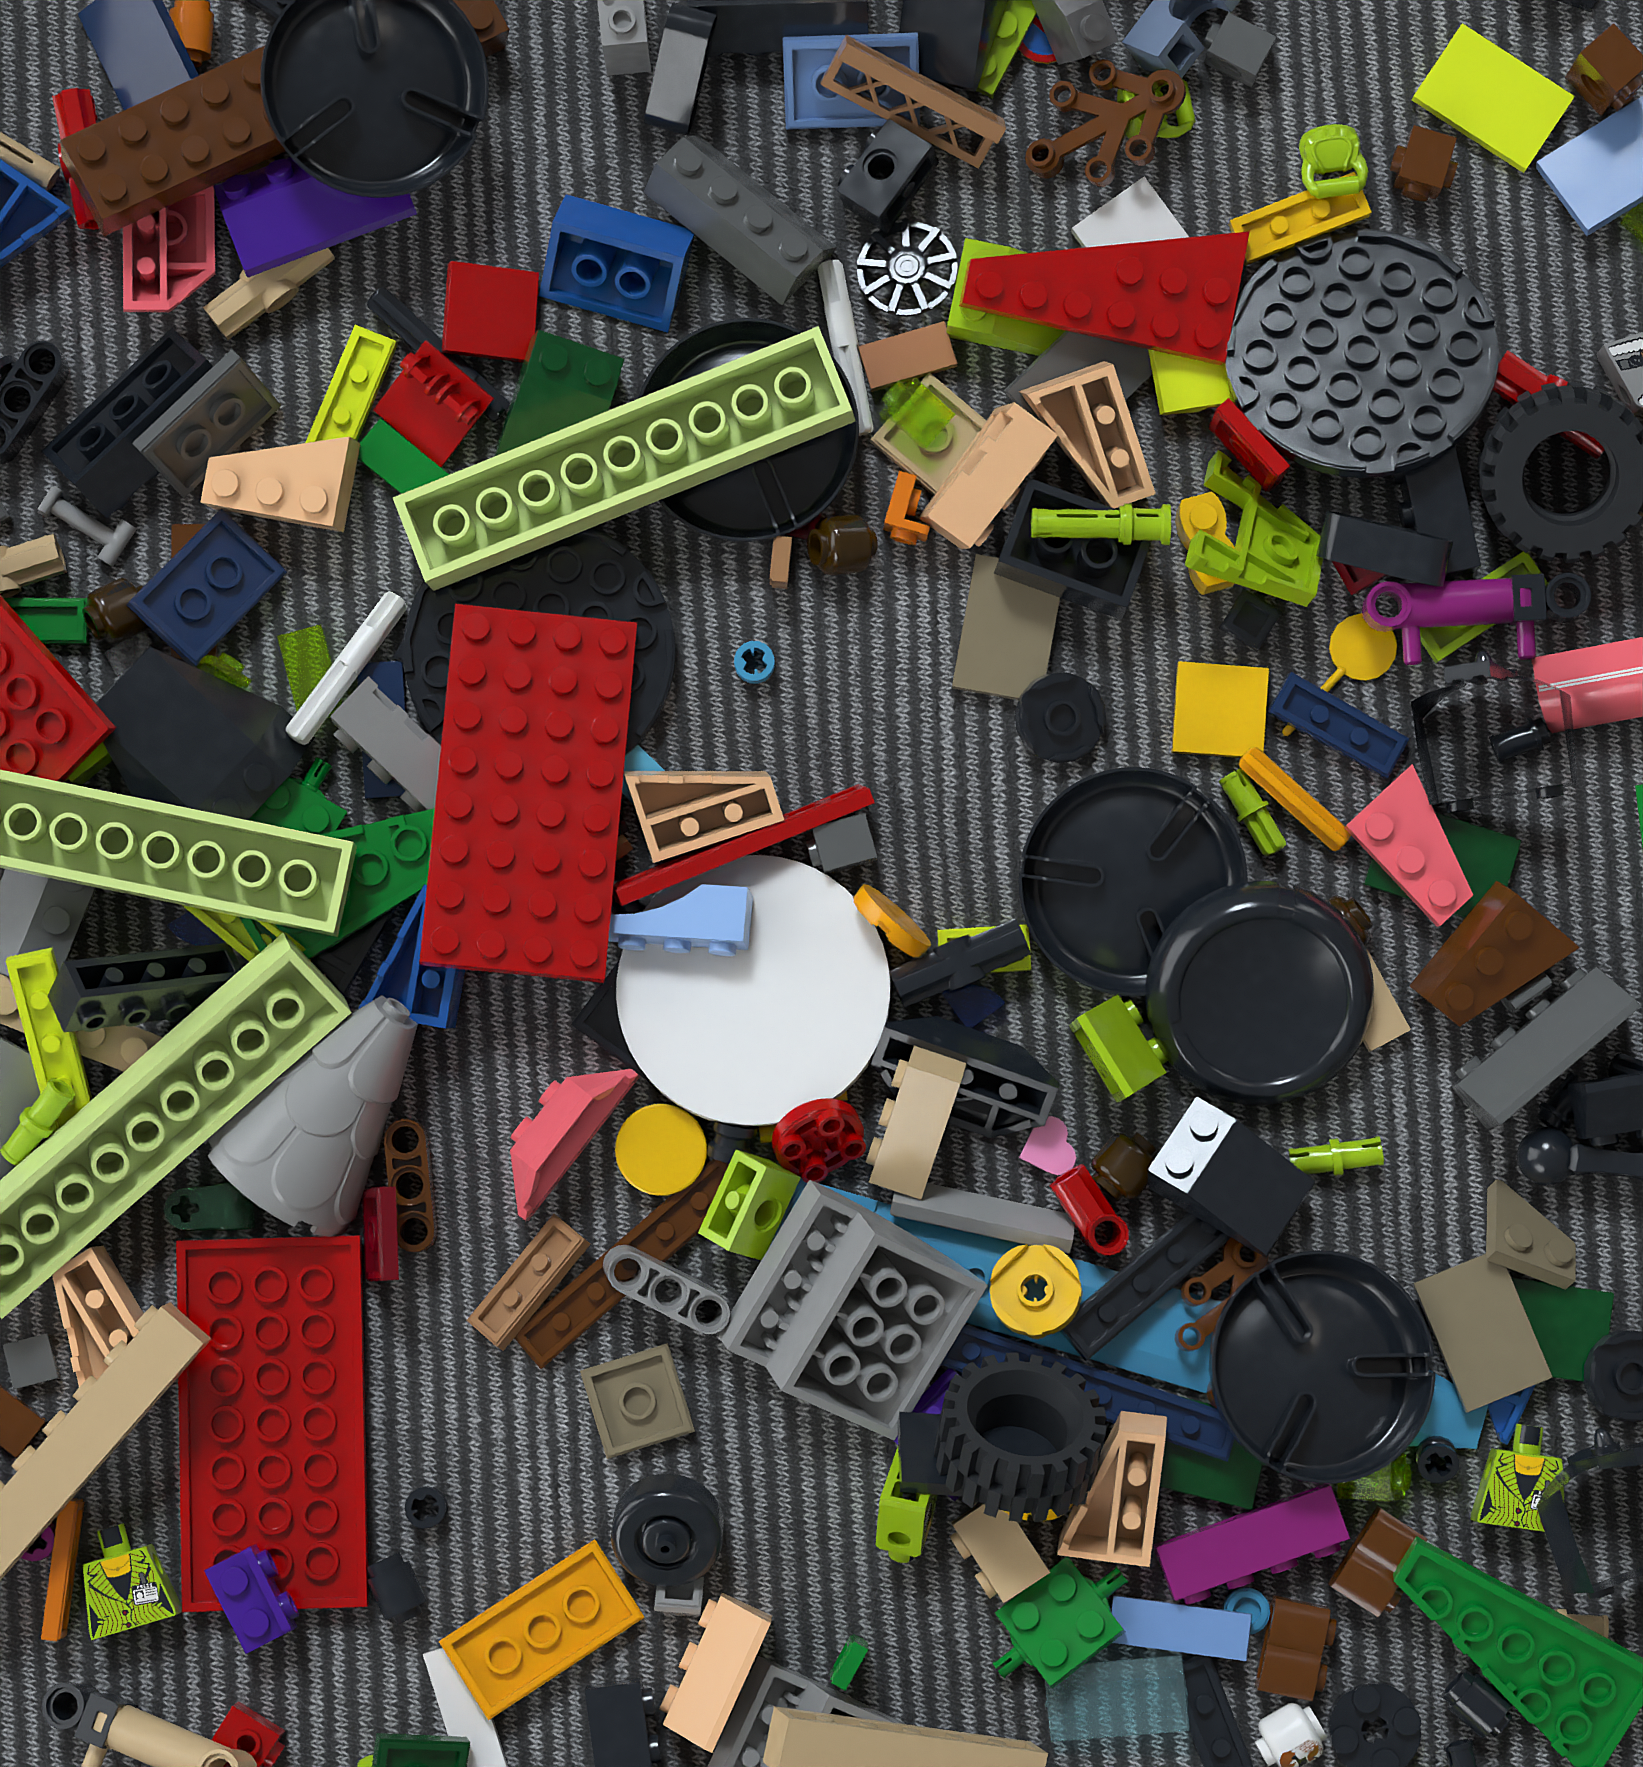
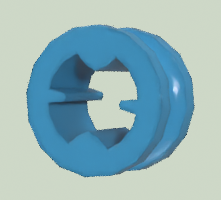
M749 641L737 649L734 656V667L737 675L743 681L750 684H759L766 681L773 673L774 655L766 644L760 641ZM754 651H759L764 654L762 663L766 668L761 673H758L757 669H755V674H750L745 671L747 664L743 656L748 652H751V655L754 656Z

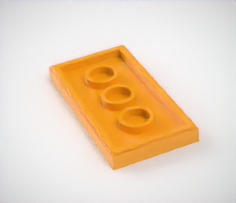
M594 1539L439 1640V1643L483 1713L490 1720L645 1617Z

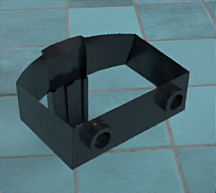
M1479 651L1475 662L1444 667L1445 684L1451 686L1426 693L1411 701L1418 756L1429 805L1446 806L1447 813H1457L1474 810L1473 801L1536 792V799L1564 796L1563 787L1578 785L1571 696L1554 685L1538 679L1518 676L1517 669H1506L1492 662L1487 651ZM1507 677L1547 685L1560 691L1572 783L1439 803L1423 718L1437 703L1455 690L1464 688L1467 683L1482 685L1488 684L1487 680L1489 679L1506 681Z
M1599 1428L1594 1434V1446L1578 1451L1567 1458L1569 1465L1554 1477L1536 1506L1566 1594L1586 1593L1588 1599L1610 1595L1615 1592L1614 1585L1643 1575L1642 1566L1592 1585L1572 1532L1560 1491L1566 1483L1582 1472L1599 1466V1469L1643 1464V1442L1620 1446V1442H1614L1607 1430Z

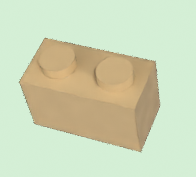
M979 1503L951 1522L957 1532L949 1537L964 1560L972 1555L982 1569L975 1577L988 1597L991 1599L998 1594L1002 1602L1005 1603L1049 1574L1050 1571L1017 1522L1009 1521V1515L1002 1510H998L996 1518L984 1514L985 1504Z

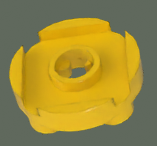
M1028 1244L1017 1246L1006 1252L992 1270L989 1290L992 1307L999 1320L1017 1334L1026 1335L1033 1339L1044 1338L1065 1328L1079 1310L1083 1290L1078 1270L1068 1255L1054 1246L1045 1244L1043 1246H1028ZM1031 1279H1034L1036 1284L1038 1279H1042L1048 1284L1044 1288L1046 1296L1040 1301H1037V1298H1034V1302L1025 1298L1028 1290L1024 1285Z

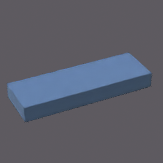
M1119 1595L1113 1596L1112 1614L1126 1632L1112 1643L1247 1661L1253 1615L1251 1613Z

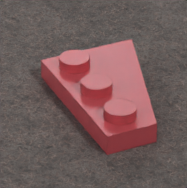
M1413 764L1344 827L1437 927L1441 926L1473 896L1432 805H1429L1428 796Z

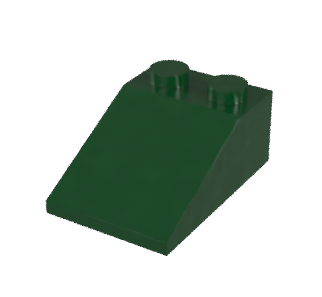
M538 330L531 337L494 457L607 412L612 402L625 359Z

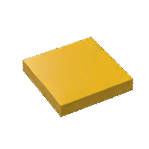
M1178 661L1171 753L1242 758L1252 747H1258L1263 752L1269 668Z

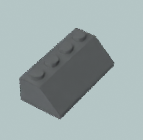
M700 135L682 137L656 162L643 192L781 305L815 273L819 265L825 262L837 248Z
M5 869L0 881V973L9 976L5 962L7 957L52 947L58 969L60 970L63 962L68 961L97 888Z
M1579 967L1559 984L1563 992L1553 1001L1549 1002L1544 997L1524 1013L1529 1021L1515 1032L1509 1026L1489 1043L1494 1048L1489 1055L1481 1061L1475 1055L1455 1072L1460 1079L1451 1088L1485 1128L1500 1126L1641 1007L1640 1004L1597 967L1588 970L1586 973Z

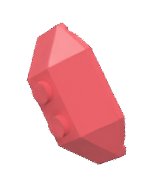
M213 186L123 227L124 312H171L215 275V200Z
M632 1069L566 1077L562 1084L556 1080L550 1084L538 1101L544 1106L534 1120L526 1116L510 1137L516 1142L511 1148L510 1154L517 1210L521 1218L525 1221L531 1219L639 1079V1074Z

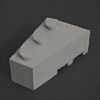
M368 676L330 716L333 724L338 728L333 736L351 753L360 748L369 756L372 761L367 767L383 783L387 785L391 779L397 782L405 790L400 798L414 812L433 809L436 801L441 746L412 721L399 705L396 706L377 688L378 685Z

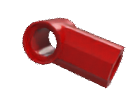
M1083 1164L1069 1169L1049 1185L1078 1229L1082 1242L1088 1248L1103 1255H1114L1126 1246L1129 1239V1230L1126 1223L1116 1215ZM1110 1221L1113 1226L1111 1239L1104 1244H1098L1094 1237L1096 1227L1101 1222Z

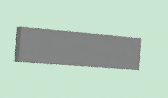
M930 1183L926 1184L921 1200L894 1191L890 1215L1028 1244L1030 1246L1051 1245L1064 1253H1070L1075 1228L1068 1214L1064 1212Z

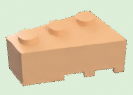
M1103 361L1019 391L1042 423L1058 434L1055 440L1104 505L1115 509L1124 504L1156 494L1114 364Z

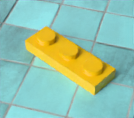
M1354 171L1342 177L1356 176V173ZM1306 190L1229 221L1228 226L1231 233L1250 231L1244 264L1248 265L1294 247L1295 244L1310 238L1335 231L1368 218L1372 212L1363 190L1358 194L1321 199L1312 196Z

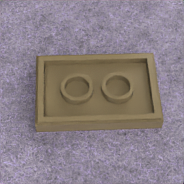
M976 554L951 688L1019 700L1020 695L1032 681L1047 673L1060 598L994 574L999 558Z
M1486 1253L1412 1283L1465 1412H1470L1552 1378L1507 1268L1487 1261Z

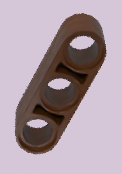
M401 1119L393 1122L388 1127L384 1137L388 1187L396 1186L397 1237L399 1247L408 1252H423L432 1247L438 1237L430 1140L427 1130L421 1124L413 1120ZM411 1127L418 1134V1145L412 1152L402 1153L396 1147L395 1137L401 1129ZM409 1173L418 1174L423 1181L421 1194L413 1199L405 1198L399 1188L401 1179ZM415 1218L421 1219L428 1229L426 1239L418 1245L410 1244L404 1236V1227L410 1220Z

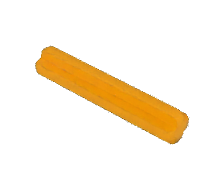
M1252 747L1242 756L1238 763L1239 768L1331 851L1336 852L1347 843L1351 835L1344 828L1345 826L1258 747Z

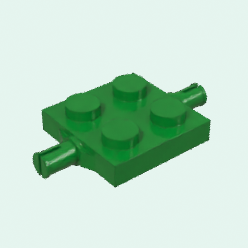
M315 757V761L303 780L288 777L248 820L317 835L337 831L348 811L327 800L319 790L333 766L325 762L317 777H315L323 763V760Z
M1067 1556L1051 1568L1049 1574L1023 1590L997 1610L995 1614L1009 1631L1012 1644L1014 1645L1010 1651L992 1663L1001 1676L1005 1679L1007 1675L1026 1661L1040 1672L1053 1689L1124 1634L1126 1631L1111 1613L1109 1602L1106 1599L1125 1583H1128L1117 1566L1095 1584L1092 1580L1083 1576Z

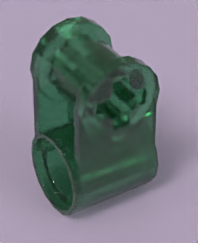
M219 1183L207 1187L182 1188L170 1194L165 1202L164 1212L166 1219L171 1225L182 1231H235L255 1228L254 1202L243 1195L231 1183ZM185 1198H189L190 1203L199 1206L198 1213L191 1214L190 1222H186L183 1216L176 1214V1208L184 1206Z

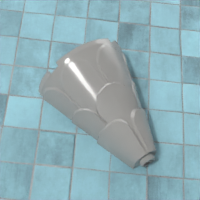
M382 995L348 1015L203 1142L206 1144L208 1141L211 1145L212 1151L208 1154V1157L220 1173L256 1205L293 1227L298 1222L303 1221L313 1225L310 1230L315 1235L332 1237L345 1233L350 1223L356 1218L373 1158L379 1151L391 1103L398 1098L418 1025L409 1017V1010L396 999H386Z

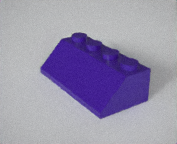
M291 157L275 160L266 167L244 175L232 176L225 182L213 186L247 278L417 215L409 193L384 198L347 194L317 181L295 164Z

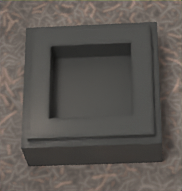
M50 1333L3 1345L13 1389L61 1378Z

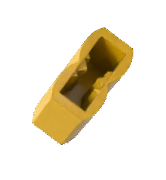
M1211 491L1181 500L1177 508L1175 523L1179 539L1187 550L1191 539L1200 529L1233 549L1235 548L1230 539L1225 535L1227 526L1226 514L1221 501L1215 493ZM1188 568L1192 583L1202 595L1233 587L1234 585L1232 582Z

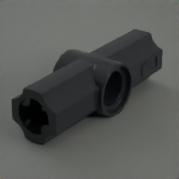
M1015 918L971 937L968 934L934 948L932 954L896 967L894 970L889 971L898 997L903 1007L906 1008L948 989L949 992H953L987 977L986 973L1020 961L1031 955L1022 929Z

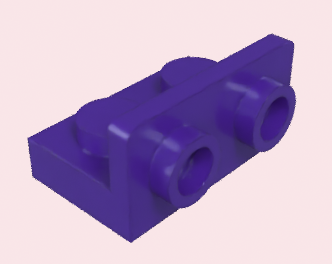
M254 1544L204 1570L245 1654L298 1627L294 1618L299 1616L298 1609L288 1591L280 1592L273 1578L278 1575V1570L267 1549L260 1552L257 1544Z

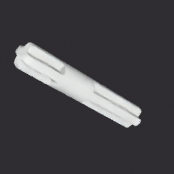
M829 260L822 262L817 268L834 359L844 371L856 399L859 416V436L873 432V423L858 350V339L843 264L839 260Z
M390 591L383 595L286 726V732L294 741L302 745L309 743L407 610V605L400 596Z

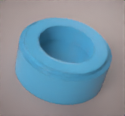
M1250 1587L1237 1588L1227 1595L1223 1603L1222 1610L1253 1614L1250 1634L1262 1630L1269 1620V1603L1264 1595L1256 1589Z

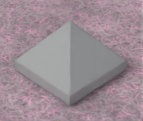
M704 1577L681 1586H657L654 1611L674 1616L701 1614Z

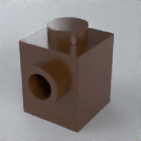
M1413 125L1407 137L1405 147L1397 145L1389 171L1397 173L1393 187L1401 189L1405 197L1413 200L1427 201L1428 198L1436 200L1442 187L1450 189L1458 162L1451 161L1457 138Z

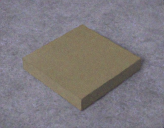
M668 1343L580 1370L607 1459L695 1432Z

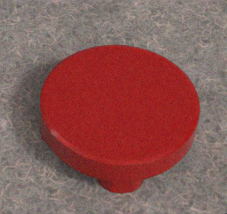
M816 1099L797 1106L779 1121L772 1135V1147L779 1164L784 1169L796 1175H801L806 1183L809 1180L816 1183L823 1181L827 1177L828 1172L838 1169L849 1160L859 1158L866 1150V1144L863 1139L864 1128L857 1111L847 1102L838 1099Z

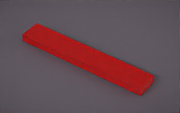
M854 785L783 814V821L704 846L613 884L614 900L621 906L871 805L875 803L871 791L866 786Z

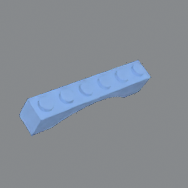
M702 884L683 898L660 908L635 914L611 915L608 941L618 942V947L626 950H645V944L663 945L664 951L672 953H690L691 947L709 948L708 953L713 955L735 956L736 950H748L753 896L748 887Z

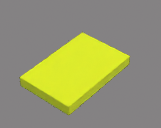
M1462 23L1414 94L1412 101L1524 173L1575 96Z

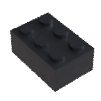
M1028 478L994 574L1122 620L1129 606L1152 540H1133L1130 545H1123V542H1118V538H1032V508L1048 510L1116 509Z

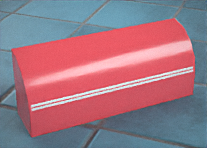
M1643 637L1549 654L1532 659L1535 679L1554 685L1571 696L1573 729L1643 717ZM1536 683L1540 707L1548 729L1552 733L1565 731L1560 691L1550 686Z

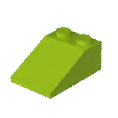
M965 238L946 333H948L949 338L1040 356L1066 330L959 307L967 263L970 259L1027 253L1008 246Z
M1119 995L1087 1011L1069 1025L1116 1103L1167 1073L1162 1064L1168 1061L1156 1040L1152 1038L1147 1041L1140 1031L1138 1025L1144 1021L1130 999L1123 1002Z

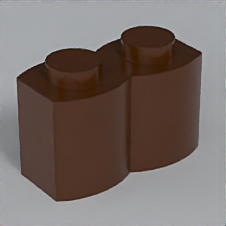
M1377 1506L1333 1573L1328 1584L1377 1617L1380 1616L1383 1610L1390 1613L1404 1593L1394 1582V1571L1416 1536L1425 1541L1428 1539Z
M1275 1595L1272 1596L1270 1616L1266 1624L1256 1673L1255 1687L1257 1690L1307 1701H1313L1315 1691L1323 1692L1327 1676V1665L1321 1664V1656L1324 1645L1331 1647L1333 1644L1337 1623L1336 1619L1330 1618L1331 1610L1327 1606Z

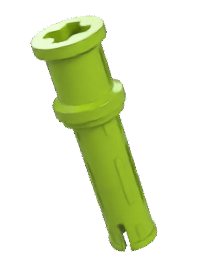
M1124 504V506H1119V510H1048L1032 508L1031 537L1118 538V542H1123V545H1130L1133 540L1160 541L1162 545H1170L1171 506L1170 504H1163L1161 509L1133 508L1131 504Z

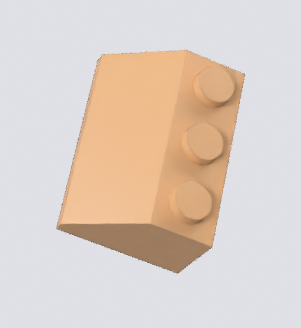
M724 1593L721 1594L718 1602L708 1600L698 1622V1625L706 1628L698 1645L689 1642L678 1666L686 1670L679 1688L670 1684L659 1708L660 1711L667 1713L663 1722L664 1726L704 1750L713 1753L769 1629L772 1615Z

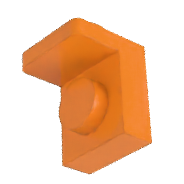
M899 471L883 530L891 532L890 538L900 543L916 545L917 540L926 542L930 526L905 519L906 514L915 516L922 490L913 488L916 475Z

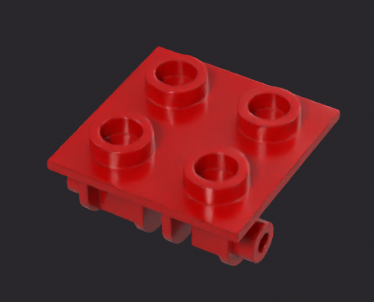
M425 340L415 355L410 352L402 360L400 367L403 371L373 410L442 468L494 398Z

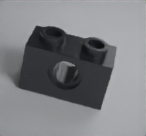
M888 119L881 129H876L869 136L864 147V153L856 164H851L844 170L836 191L845 208L887 234L939 164V160L931 144L891 119ZM886 168L894 169L888 178L883 180L875 179L879 171Z

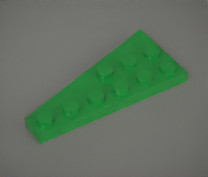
M435 807L417 813L388 818L379 822L320 834L322 836L352 841L357 846L338 937L275 924L278 929L288 933L306 949L303 951L304 955L311 960L420 893L423 885H427ZM239 917L260 952L267 947L260 934L270 936L272 942L277 938L257 920Z
M1416 1536L1393 1573L1394 1582L1431 1620L1436 1621L1452 1638L1457 1648L1464 1655L1467 1654L1481 1668L1482 1674L1530 1724L1533 1723L1548 1738L1551 1746L1562 1757L1565 1756L1574 1767H1604L1643 1706V1657Z

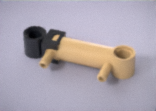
M63 1682L52 1686L43 1697L42 1712L49 1725L61 1730H76L74 1737L90 1743L81 1767H101L108 1749H113L152 1767H224L227 1762L230 1763L231 1767H257V1763L252 1755L246 1751L228 1748L137 1708L138 1705L111 1693H100L92 1685ZM75 1696L78 1707L75 1715L72 1717L69 1713V1702Z

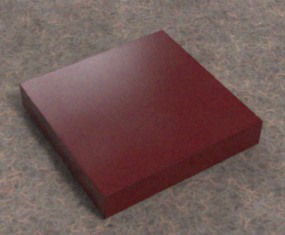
M396 1186L366 1189L362 1195L365 1279L367 1281L399 1280Z

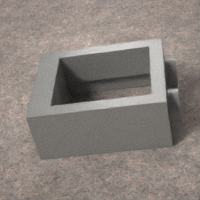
M597 0L601 43L607 76L651 72L645 0Z

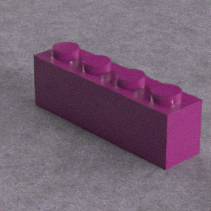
M1323 1484L1156 1543L1153 1546L1171 1597L1175 1601L1183 1598L1185 1605L1210 1597L1209 1589L1227 1583L1228 1589H1234L1255 1581L1253 1573L1270 1567L1272 1574L1296 1567L1298 1565L1296 1558L1314 1552L1315 1558H1321L1342 1550L1339 1542L1350 1539L1331 1485Z

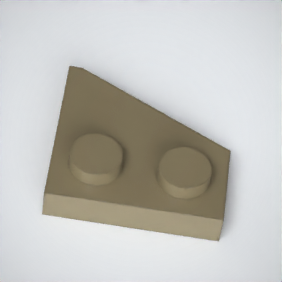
M1495 1180L1487 1188L1486 1260L1566 1290L1576 1281V1243L1501 1180Z

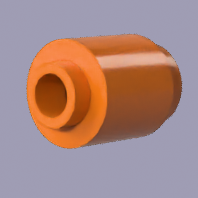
M175 0L174 8L169 10V15L194 66L199 67L202 65V61L211 58L214 14L210 11L211 4L207 0Z

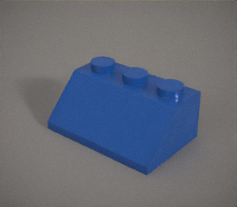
M566 194L552 222L539 296L669 332L688 269L695 234L685 227Z

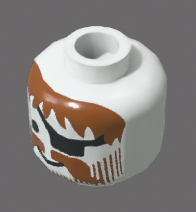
M1288 1703L1260 1720L1258 1727L1262 1738L1255 1741V1744L1268 1767L1274 1763H1277L1279 1767H1302L1322 1755V1741L1326 1740L1327 1736L1309 1706L1302 1709L1296 1703Z

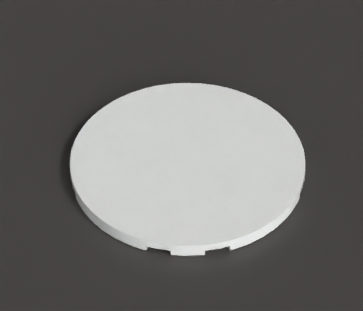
M746 855L663 889L648 904L644 911L657 909L683 898L702 884L748 887L753 896L749 948L748 950H736L735 956L713 955L708 953L709 948L691 947L690 953L667 952L663 950V945L645 944V950L623 949L616 981L618 1017L628 1048L649 1081L663 1095L690 1113L709 1121H718L725 1125H738L741 1127L778 1124L788 1112L803 1103L816 1099H835L844 1094L858 1080L871 1062L884 1025L888 1020L891 1001L889 966L883 943L874 924L871 925L853 903V896L831 877L813 867L798 861L767 855Z

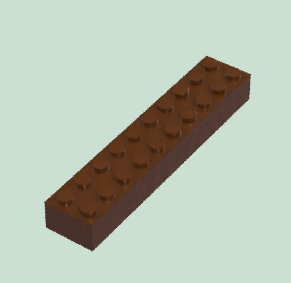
M453 0L472 24L481 42L485 58L506 48L510 29L494 0ZM265 45L60 140L62 159L103 236L286 151L282 144L280 145L269 125L261 97L260 70Z

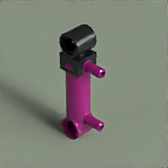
M1574 573L1559 574L1546 585L1544 574L1512 575L1509 578L1444 581L1443 587L1419 582L1397 583L1387 581L1379 583L1367 594L1363 601L1362 614L1366 623L1377 631L1387 632L1402 629L1403 660L1406 665H1419L1422 662L1420 628L1488 624L1516 626L1518 658L1520 660H1529L1536 657L1534 625H1540L1547 618L1557 623H1566L1574 620L1586 611L1589 606L1591 591L1585 579ZM1566 587L1574 593L1576 602L1572 609H1563L1557 605L1554 599L1556 588ZM1379 596H1390L1397 602L1398 614L1395 617L1386 618L1377 612L1375 603Z

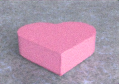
M1049 1116L1045 1126L1033 1128L1019 1159L1053 1175H1062L1069 1169H1072L1076 1161V1155L1073 1147L1066 1142L1068 1132L1064 1122L1059 1118Z

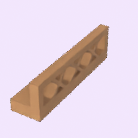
M845 35L820 82L825 88L886 120L891 119L916 136L978 169L993 142L998 144L1006 130L1004 118L848 35ZM844 62L865 73L867 82L848 87L834 78ZM887 85L904 94L907 103L887 108L879 103L875 87ZM869 89L872 99L859 92ZM927 106L944 115L946 124L927 129L918 124L914 109ZM909 110L912 120L899 113ZM966 127L983 136L975 154L957 144L954 129ZM949 131L951 141L938 134Z

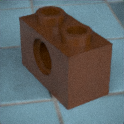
M1613 23L1579 53L1565 78L1600 116L1611 107L1618 112L1638 94L1636 91L1643 85V54Z

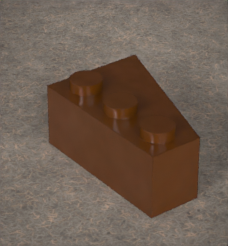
M1496 881L1409 986L1460 1027L1580 947L1517 893Z

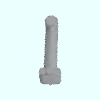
M56 486L51 487L38 507L37 513L45 518H49L53 514L102 544L104 547L97 558L113 567L135 533L136 528L121 519L113 531L63 500V491Z

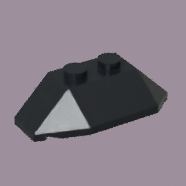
M938 1016L885 1023L871 1065L877 1073L881 1074L896 1098L900 1088L891 1086L899 1060L909 1062L913 1047L917 1046L967 1063L947 1123L988 1138L1019 1132L1032 1126L1033 1128L1045 1126L1060 1083L1023 1046Z

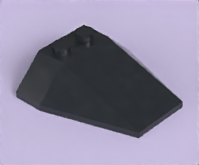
M150 646L95 703L116 726V729L103 741V744L133 797L248 820L289 777L315 738L313 736L309 743L305 745L294 741L286 732V726L293 717L282 706Z

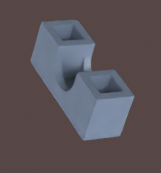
M1153 0L1122 43L1141 68L1152 73L1158 70H1171L1182 79L1204 50V46L1190 29L1192 22L1201 13L1212 8H1220L1232 12L1240 0Z

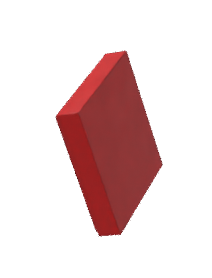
M457 261L449 262L441 353L523 363L531 337L535 334L539 272Z
M1229 398L1216 409L1209 424L1210 431L1262 486L1265 492H1270L1281 482L1290 465Z

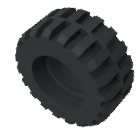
M1568 382L1567 386L1558 387L1555 383L1541 385V391L1533 394L1526 391L1516 397L1519 402L1510 409L1505 406L1496 415L1498 422L1493 429H1487L1483 438L1485 444L1483 452L1478 455L1479 489L1496 527L1505 537L1510 538L1517 548L1525 553L1528 551L1534 552L1539 559L1550 562L1553 561L1554 557L1563 558L1565 563L1580 562V556L1591 555L1592 559L1606 555L1604 549L1613 543L1617 547L1621 546L1629 539L1626 533L1633 526L1639 529L1643 523L1642 424L1619 399L1616 400L1607 391L1598 387L1593 389L1584 387L1582 383ZM1579 431L1588 434L1603 446L1608 456L1610 474L1605 488L1592 503L1573 512L1555 513L1540 507L1528 494L1524 482L1525 463L1530 453L1541 441L1556 433Z

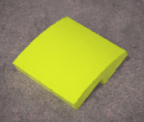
M1148 349L1160 415L1200 412L1209 407H1219L1228 398L1236 405L1228 385L1225 363L1220 366Z

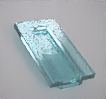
M1182 1655L1085 1663L1053 1689L1045 1680L1047 1698L1045 1705L1048 1708L1051 1742L1190 1730L1188 1691L1186 1689Z

